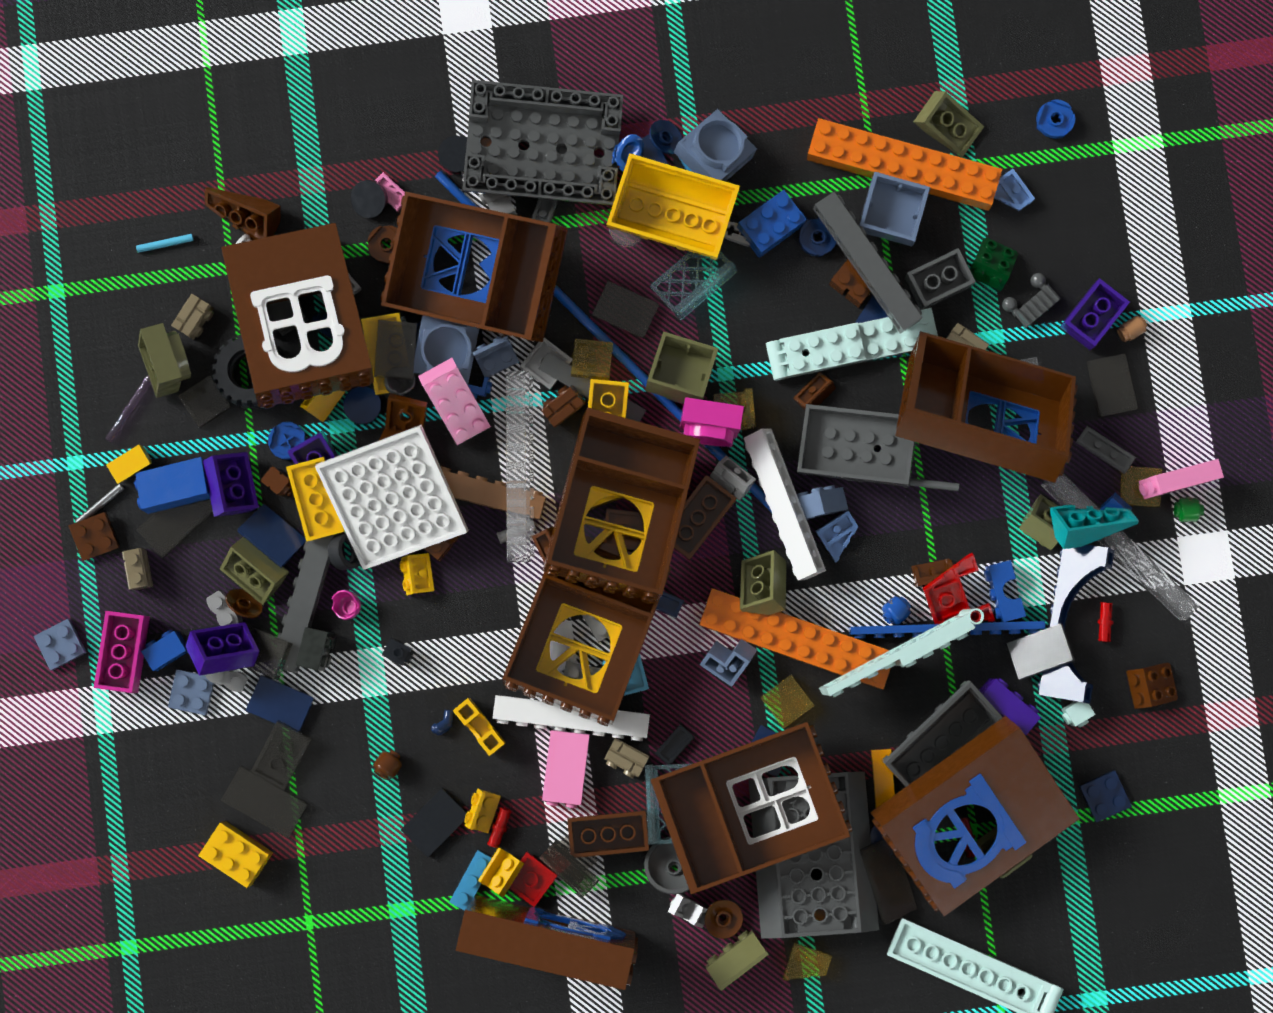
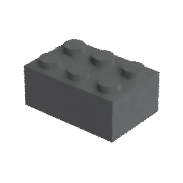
M959 248L908 272L904 277L920 310L927 309L972 287L976 282Z

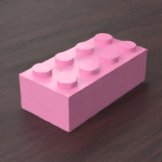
M453 358L418 376L457 445L491 427Z

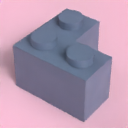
M834 485L812 489L810 494H808V491L797 494L806 520L848 510L843 487L835 488Z
M742 639L733 651L715 641L700 665L732 687L750 663L757 649Z

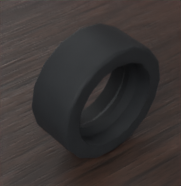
M346 533L338 534L331 539L328 546V555L331 563L337 569L348 570L361 565ZM344 540L351 549L349 562L344 559L342 554Z

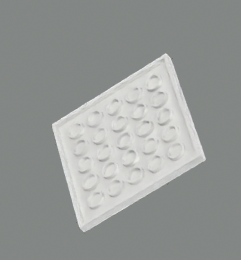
M422 425L315 465L363 570L469 531Z

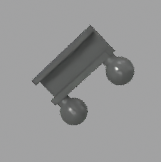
M1042 273L1033 274L1030 280L1032 286L1040 288L1041 291L1020 309L1017 308V301L1012 297H1007L1002 302V308L1006 312H1011L1014 317H1017L1024 325V329L1061 299L1049 284H1046V278Z

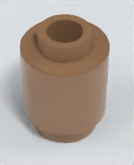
M1134 316L1121 324L1120 328L1117 329V333L1122 341H1132L1146 332L1147 323L1143 317Z

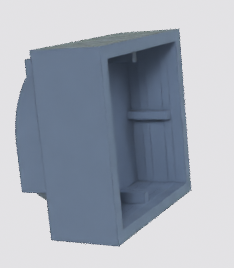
M717 109L677 143L674 153L693 172L726 182L753 158L757 148L747 139L748 136L736 124L728 120Z
M874 172L858 226H862L869 235L912 247L916 240L930 187Z
M423 315L411 371L416 375H421L453 358L468 384L479 328Z

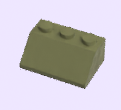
M244 537L231 546L220 567L222 572L262 605L271 598L289 573L284 567L280 568Z
M775 550L742 560L740 610L742 612L771 615L786 610V560Z
M753 930L750 932L744 931L738 936L739 940L734 944L730 942L722 949L724 952L718 956L715 954L707 960L706 969L721 991L769 955L767 949Z

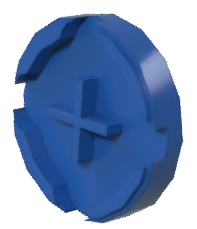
M282 422L271 430L268 436V445L275 456L283 460H292L287 451L305 441L307 437L299 425L292 422Z

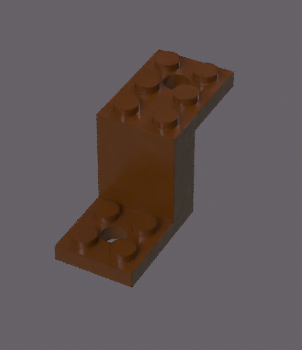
M390 393L387 403L385 429L379 440L422 425L423 429H425L428 402ZM402 413L409 414L410 418L404 417Z

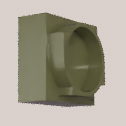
M163 323L140 329L138 347L156 398L179 392L181 381L191 377L188 360L179 333L177 334L176 331L166 333Z
M663 331L645 391L664 396L681 404H684L685 397L703 400L719 348Z

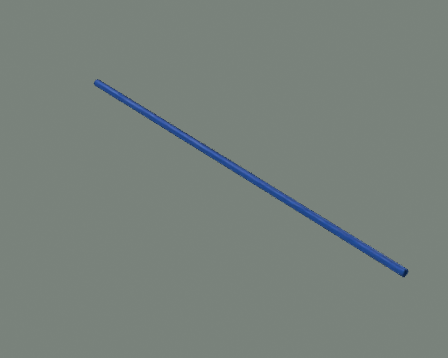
M442 170L435 175V178L461 204L478 207ZM556 285L554 296L646 387L648 376ZM652 393L681 422L682 410L672 400ZM704 445L719 461L727 456L718 446ZM754 482L749 491L772 513L770 506L765 500L764 491Z

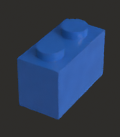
M172 630L163 633L161 635L162 638L157 642L153 640L145 645V649L141 652L152 671H159L188 653L186 642L179 631L172 632Z

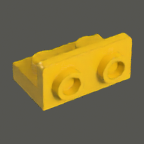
M429 553L402 557L400 569L404 575L403 589L406 591V595L433 592L434 584Z
M477 789V792L471 798L472 806L470 812L468 811L465 816V826L471 830L475 829L489 833L501 796Z
M498 848L478 881L504 897L524 863L507 851Z

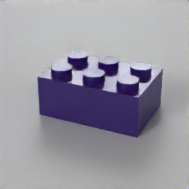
M1099 278L1061 324L1060 328L1091 350L1105 335L1130 301Z
M248 452L212 455L203 460L214 517L249 513L259 508Z
M245 622L190 631L186 643L187 651L199 676L252 667L255 665L259 654V649Z
M989 678L979 691L1002 717H1008L1021 728L1024 735H1027L1041 717L1037 714L1039 711L1031 704H1025L1022 701L1024 698L1019 693L1007 689L1009 685L1002 679Z

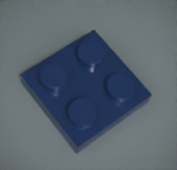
M1115 770L1079 785V789L1095 822H1099L1132 807Z

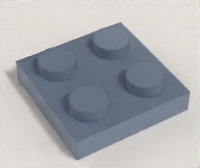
M66 619L33 636L50 671L87 653L71 619Z
M176 669L168 708L207 715L214 683L210 682L205 675L199 676L197 673Z

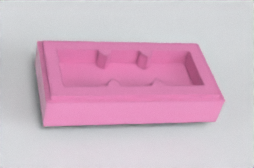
M383 172L375 181L385 188L388 203L399 212L402 209L401 199L405 192Z

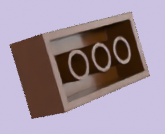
M706 475L685 502L674 549L690 561L737 498Z
M645 810L567 818L571 858L649 851Z

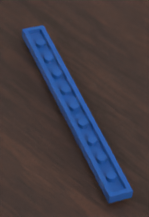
M1045 621L980 623L974 625L975 629L970 631V635H982V631H989V634H1001V630H1009V634H1021L1020 630L1036 633L1040 629L1046 628ZM939 624L849 627V635H854L856 639L866 638V634H873L874 638H885V634H893V637H905L904 633H912V637H916Z

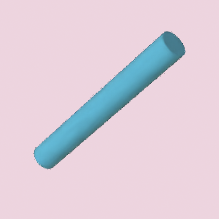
M187 234L136 245L138 253L191 242L194 241L193 234Z

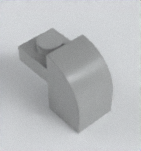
M677 894L672 899L668 912L683 918L694 926L703 928L705 924L704 917L708 908L682 894Z

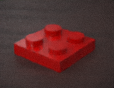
M527 851L520 860L524 865L509 889L535 907L558 874Z

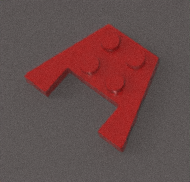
M969 553L922 588L935 624H941L958 615L963 609H970L960 577L979 571L973 553ZM989 603L976 607L983 612V621H995Z

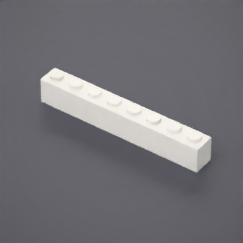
M760 429L744 438L745 448L751 456L752 466L759 477V484L764 490L765 500L772 511L773 521L777 524L779 537L785 545L786 555L791 561L794 575L798 580H807L825 572V566L772 429Z
M495 695L492 719H497V723L501 724L515 721L517 726L527 727L528 723L535 724V728L547 729V726H555L554 730L566 731V728L574 729V733L585 734V730L593 731V735L597 736L611 733L613 738L623 739L624 735L631 736V740L643 741V738H647L650 714L618 710L613 725L608 724V727L598 724L597 719L592 717L588 720L578 716L579 712L573 710L571 713L560 709V705L555 703L551 706L540 700Z

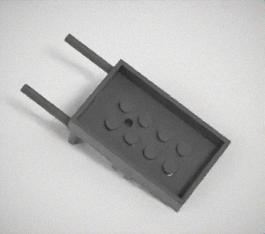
M806 404L797 468L799 474L845 479L861 483L871 482L903 486L904 488L917 486L959 491L958 483L911 478L915 442L895 436L899 414ZM875 447H881V451L875 452Z

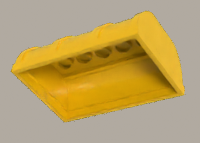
M629 153L606 225L612 230L623 231L640 236V238L645 240L650 239L676 247L682 251H690L716 260L719 256L740 186Z

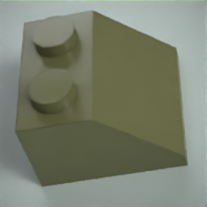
M1040 494L1024 517L1019 529L1027 536L1038 541L1042 546L1052 550L1058 541L1054 535L1050 508L1058 505Z

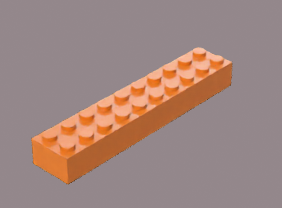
M818 118L807 155L808 161L869 178L873 177L874 172L925 185L930 187L928 193L930 195L988 211L993 204L1002 172L1001 168Z
M713 588L710 591L699 623L701 627L739 640L742 639L747 643L841 676L889 651L781 612L771 615L742 612L740 610V598ZM885 668L878 670V675L870 679L863 678L860 681L883 690L891 668L887 670Z

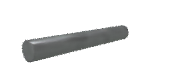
M119 483L78 517L75 522L92 517L122 492L124 487Z

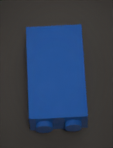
M198 457L135 473L136 480L134 485L139 496L137 498L138 507L145 513L150 514L210 499L203 460L205 459Z

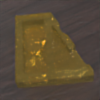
M794 942L782 979L787 981L789 979H802L811 976H825L832 956Z

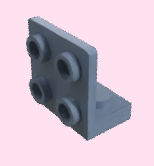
M498 336L492 340L493 343L487 346L482 344L475 348L476 351L473 352V355L484 377H491L520 363L507 336Z

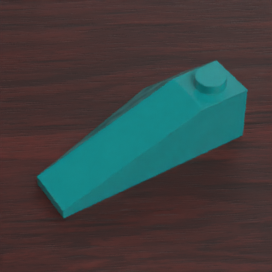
M1075 505L1050 508L1054 535L1063 549L1082 547L1134 526L1139 522L1133 512L1125 508L1106 507L1105 510H1096L1093 506H1087L1086 509L1075 508Z

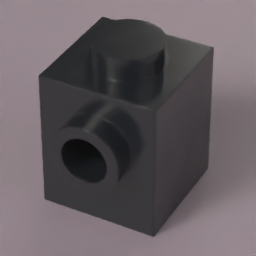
M390 638L382 656L405 666L406 663L409 664L414 653H412L413 648Z

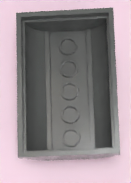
M964 681L960 688L946 702L939 704L934 709L935 712L915 731H911L906 736L907 739L889 756L886 755L882 759L883 763L905 787L1003 718L971 681Z

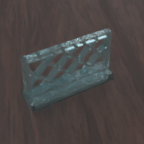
M689 251L650 285V288L673 311L680 321L737 273L736 265L729 261L721 251L719 252L718 259H722L725 264L720 268H713L712 259L710 260V267H699L700 258L710 259V257ZM689 258H697V267H686V261ZM675 270H683L682 279H672V273ZM686 271H696V280L685 279ZM699 271H710L709 278L698 280ZM662 282L669 283L668 292L659 291L656 287ZM671 283H682V291L671 292ZM685 283L695 284V290L693 292H684ZM670 296H681V302L674 307L670 303Z
M691 764L645 765L649 845L673 844L671 838L669 840H661L660 832L667 825L660 818L661 808H659L650 779L658 777V770L660 769L672 772L669 769L678 770Z

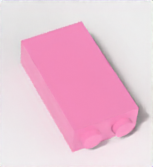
M1219 459L1140 480L1139 490L1143 498L1148 499L1224 478Z
M557 730L550 731L542 801H546L547 805L558 806V803H566L565 807L577 808V805L582 804L590 734Z

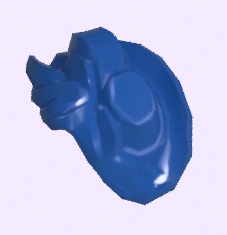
M630 134L623 138L618 145H615L614 152L612 153V164L616 162L620 170L624 171L629 153L642 156L644 148L642 138L636 134Z

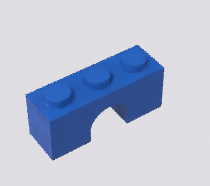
M1011 560L986 566L984 577L986 582L990 583L989 595L996 605V608H994L996 619H999L1000 622H1006L1026 617L1022 599H1009L1003 592L1005 583L1016 579Z

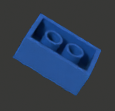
M782 190L738 222L737 228L760 258L799 230L807 219L785 190Z

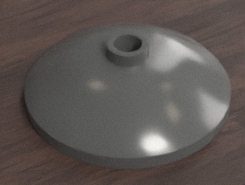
M671 837L663 838L654 843L647 852L644 862L648 881L654 888L666 894L675 895L689 891ZM677 867L678 870L676 872H672L671 868Z

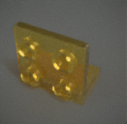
M752 388L744 389V392L714 394V402L744 406L740 430L755 429Z

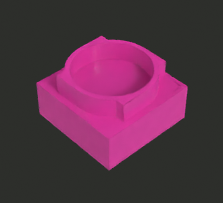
M685 397L679 430L684 431V435L701 439L700 444L732 447L733 439L737 438L741 429L744 406Z

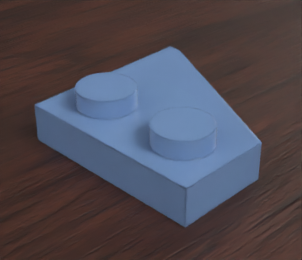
M1014 169L1000 177L994 199L1018 211L1035 200Z
M846 510L815 530L834 562L840 559L841 553L847 547L858 525L850 512Z

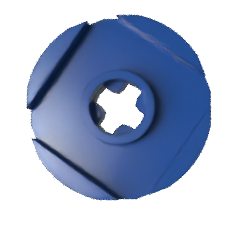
M1058 99L1051 100V102L1042 105L1036 116L1038 131L1049 138H1063L1071 131L1075 124V114L1071 110L1072 107L1067 102ZM1058 115V119L1061 121L1054 123L1051 117Z

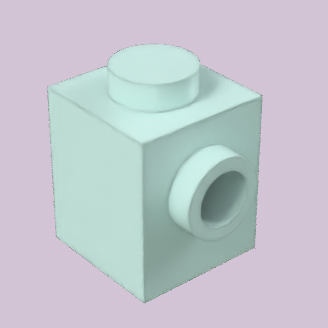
M1074 701L1061 709L1064 713L1062 717L1066 724L1075 727L1086 725L1089 722L1088 719L1096 715L1087 703Z

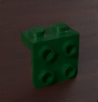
M984 238L970 267V271L975 280L1001 291L1010 277L1018 252L994 240Z

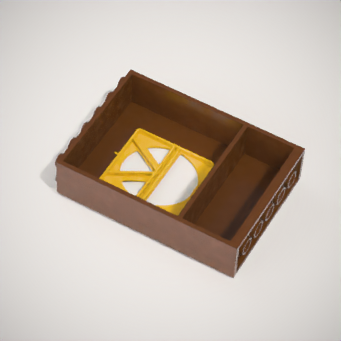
M587 407L582 418L542 571L546 572V575L550 577H565L566 581L577 583V581L583 582L585 586L590 588L598 586L604 588L603 590L608 593H615L616 591L623 593L622 596L627 598L638 597L645 603L652 604L657 602L663 595L701 439ZM611 496L622 497L632 502L640 511L644 523V532L586 515L590 508L599 500ZM585 524L604 529L590 544L587 543L585 538ZM612 532L614 533L621 557L619 560H608L594 552ZM622 534L641 540L640 545L631 555L627 553Z
M585 535L587 543L590 544L594 538ZM602 542L594 550L598 556L608 560H619L621 558L618 547ZM669 567L668 574H667V578H666V582H667V579H668V577H669V574H670V571H671V567ZM544 572L502 680L506 686L505 688L514 692L517 689L521 690L525 696L535 699V696L542 698L543 703L551 706L554 703L558 704L560 709L569 713L572 710L579 712L578 716L589 720L592 717L597 719V723L603 726L613 725L660 598L657 602L649 604L642 602L641 598L638 597L627 598L622 596L623 593L616 591L615 593H608L603 590L604 588L598 586L590 588L585 586L583 582L577 581V583L566 581L565 577H550ZM587 614L595 617L605 626L609 634L610 653L558 635L554 631L563 621L572 616ZM551 641L570 647L555 660L551 659ZM577 651H579L582 679L566 677L557 670L561 664ZM587 654L606 661L604 666L594 675L590 674Z

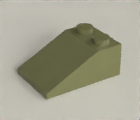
M935 91L913 121L926 134L960 157L965 155L984 128L977 119L946 91Z

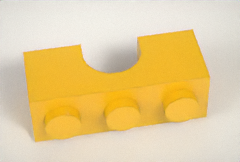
M467 698L453 710L461 722L475 735L478 743L489 756L506 744L505 740L471 698Z

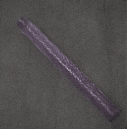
M148 375L105 439L112 443L150 386L151 381Z

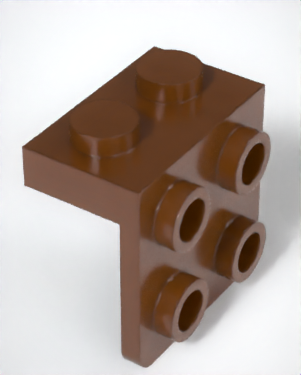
M1167 662L1126 671L1134 709L1153 707L1178 699L1170 663Z

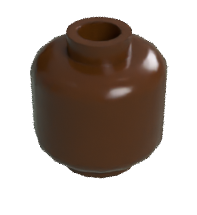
M393 750L381 752L373 763L374 773L384 780L394 778L402 767V762L399 760L401 756Z

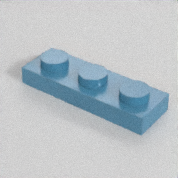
M477 850L449 901L451 904L465 911L482 884L478 880L492 859L491 856Z

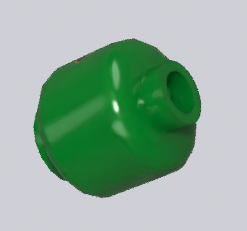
M1182 497L1174 504V516L1180 522H1197L1200 516L1204 515V505L1200 504L1198 498Z

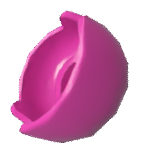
M341 590L332 596V610L338 618L343 620L354 619L360 612L361 601L356 593L349 590Z

